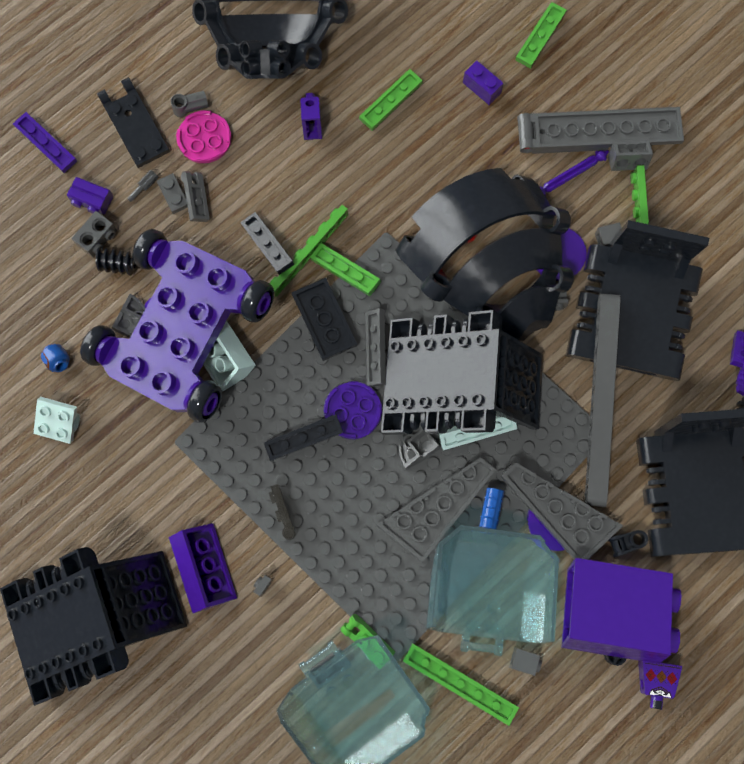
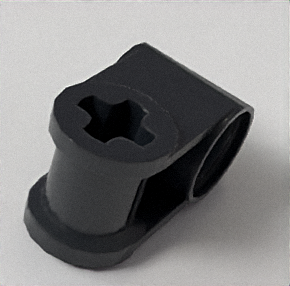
M636 530L611 537L608 542L611 543L614 551L613 557L615 558L645 547L649 539L644 531ZM635 534L640 535L642 538L640 545L635 544L633 541Z

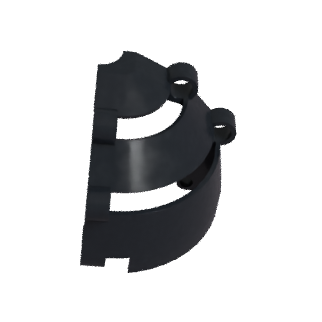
M195 0L192 14L198 25H206L217 45L216 61L220 69H236L246 79L286 78L297 68L313 70L318 68L322 61V52L319 44L331 24H341L346 20L348 5L345 0ZM319 1L317 14L222 15L219 2ZM333 5H334V7H335V14H334V16H333V14H332ZM307 50H308V52H309V59H308V61H306V52H307Z
M502 168L479 171L446 186L414 213L412 218L420 227V230L415 236L404 235L395 251L408 268L422 281L420 287L427 297L438 302L444 300L468 317L469 312L494 310L501 316L502 331L519 341H524L533 332L547 328L550 325L559 294L567 292L574 282L572 270L562 265L561 235L568 231L571 224V216L566 209L551 206L537 182L530 177L518 174L514 175L511 179ZM528 215L539 226V228L513 232L487 245L470 258L452 280L442 270L444 264L462 245L481 231L498 222L516 216ZM557 215V221L553 227V219ZM543 269L539 279L530 288L518 293L507 303H487L492 295L510 280L526 272ZM559 273L560 279L558 284H556V276Z

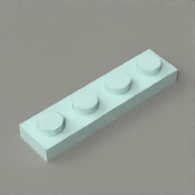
M496 416L493 432L465 433L456 426H453L446 433L439 434L442 450H447L516 430L517 425L516 422L507 418Z

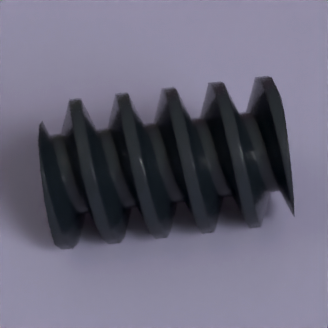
M98 247L96 251L95 261L98 271H112L115 274L119 272L122 275L127 273L129 276L134 274L137 265L134 263L129 251L126 256H124L122 250H120L118 255H116L115 249L112 250L111 254H109L108 248H105L104 253H102L101 247Z

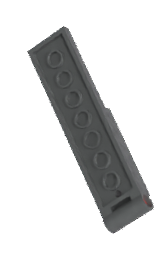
M680 107L522 113L517 116L521 153L532 152V154L608 150L613 142L649 140L650 145L682 144L684 141Z

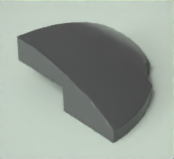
M129 294L111 329L130 338L146 309L143 303L132 294Z
M421 421L417 430H413L411 434H402L404 439L403 445L399 446V453L406 469L420 463L441 448L433 436L422 429Z

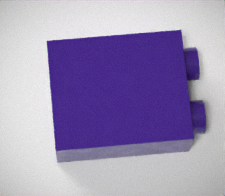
M575 558L567 569L561 648L657 664L669 657L671 653H677L680 645V630L671 626L672 612L678 613L680 609L681 590L673 588V573Z

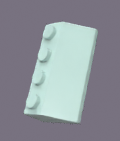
M226 321L203 364L213 381L220 385L222 391L247 377L256 366Z

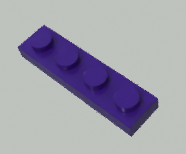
M27 112L13 123L15 128L63 173L77 162L76 158Z

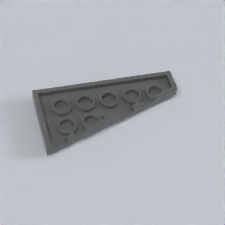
M516 462L500 475L573 560L575 558L588 560L623 526Z

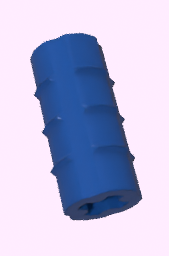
M487 488L479 527L497 530L504 496L503 490Z

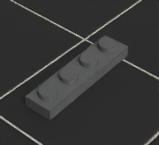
M378 308L365 312L366 381L369 387L385 385L386 379L385 310Z

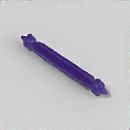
M596 151L595 155L588 157L548 181L543 187L540 186L542 192L546 196V192H551L596 165L598 161H606L609 151Z

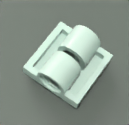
M44 397L38 398L34 434L70 444L74 439V432L77 430L80 422V414L77 413V407Z

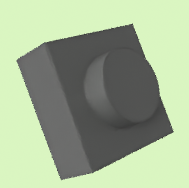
M266 575L263 578L260 576L253 586L255 587L253 592L262 597L273 580Z

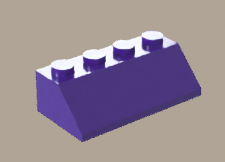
M213 523L181 530L169 537L192 614L237 599Z

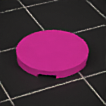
M206 110L197 111L185 117L176 134L177 144L182 154L196 163H211L220 159L228 151L232 138L226 120Z

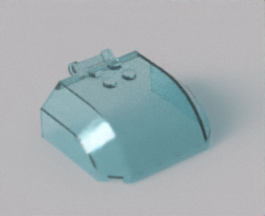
M460 525L439 542L436 549L431 574L426 629L462 635L460 646L462 652L472 650L494 653L496 656L502 655L503 640L531 643L554 642L559 557L554 552L552 553L544 543L546 541L541 535ZM470 636L496 639L495 645L469 642Z
M379 635L356 640L341 652L333 640L327 643L328 646L306 662L302 661L298 664L306 678L289 690L277 708L279 720L311 764H388L424 737L426 716H429L430 708ZM333 652L335 657L313 673L310 671L313 666Z

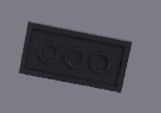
M326 278L291 293L322 361L357 346V342Z

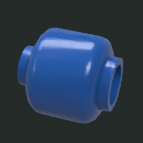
M60 344L48 345L41 353V360L49 371L62 372L68 367L70 357Z

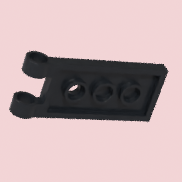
M128 77L121 81L127 95L111 102L105 89L98 92L97 95L137 168H140L164 156L170 150ZM127 111L132 112L130 116L125 115Z

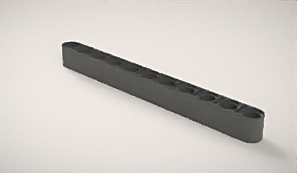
M599 294L597 305L585 503L589 506L606 507L608 498L620 315V295Z

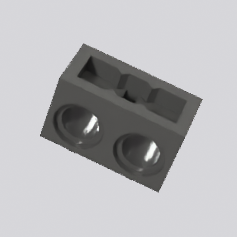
M649 140L613 142L608 155L611 171L635 170L636 166L642 165L647 170L653 152Z
M95 211L71 239L83 251L94 257L98 247H101L103 250V246L107 241L113 239L117 229L113 223ZM101 226H106L104 230L98 231ZM89 240H93L92 244L86 245Z

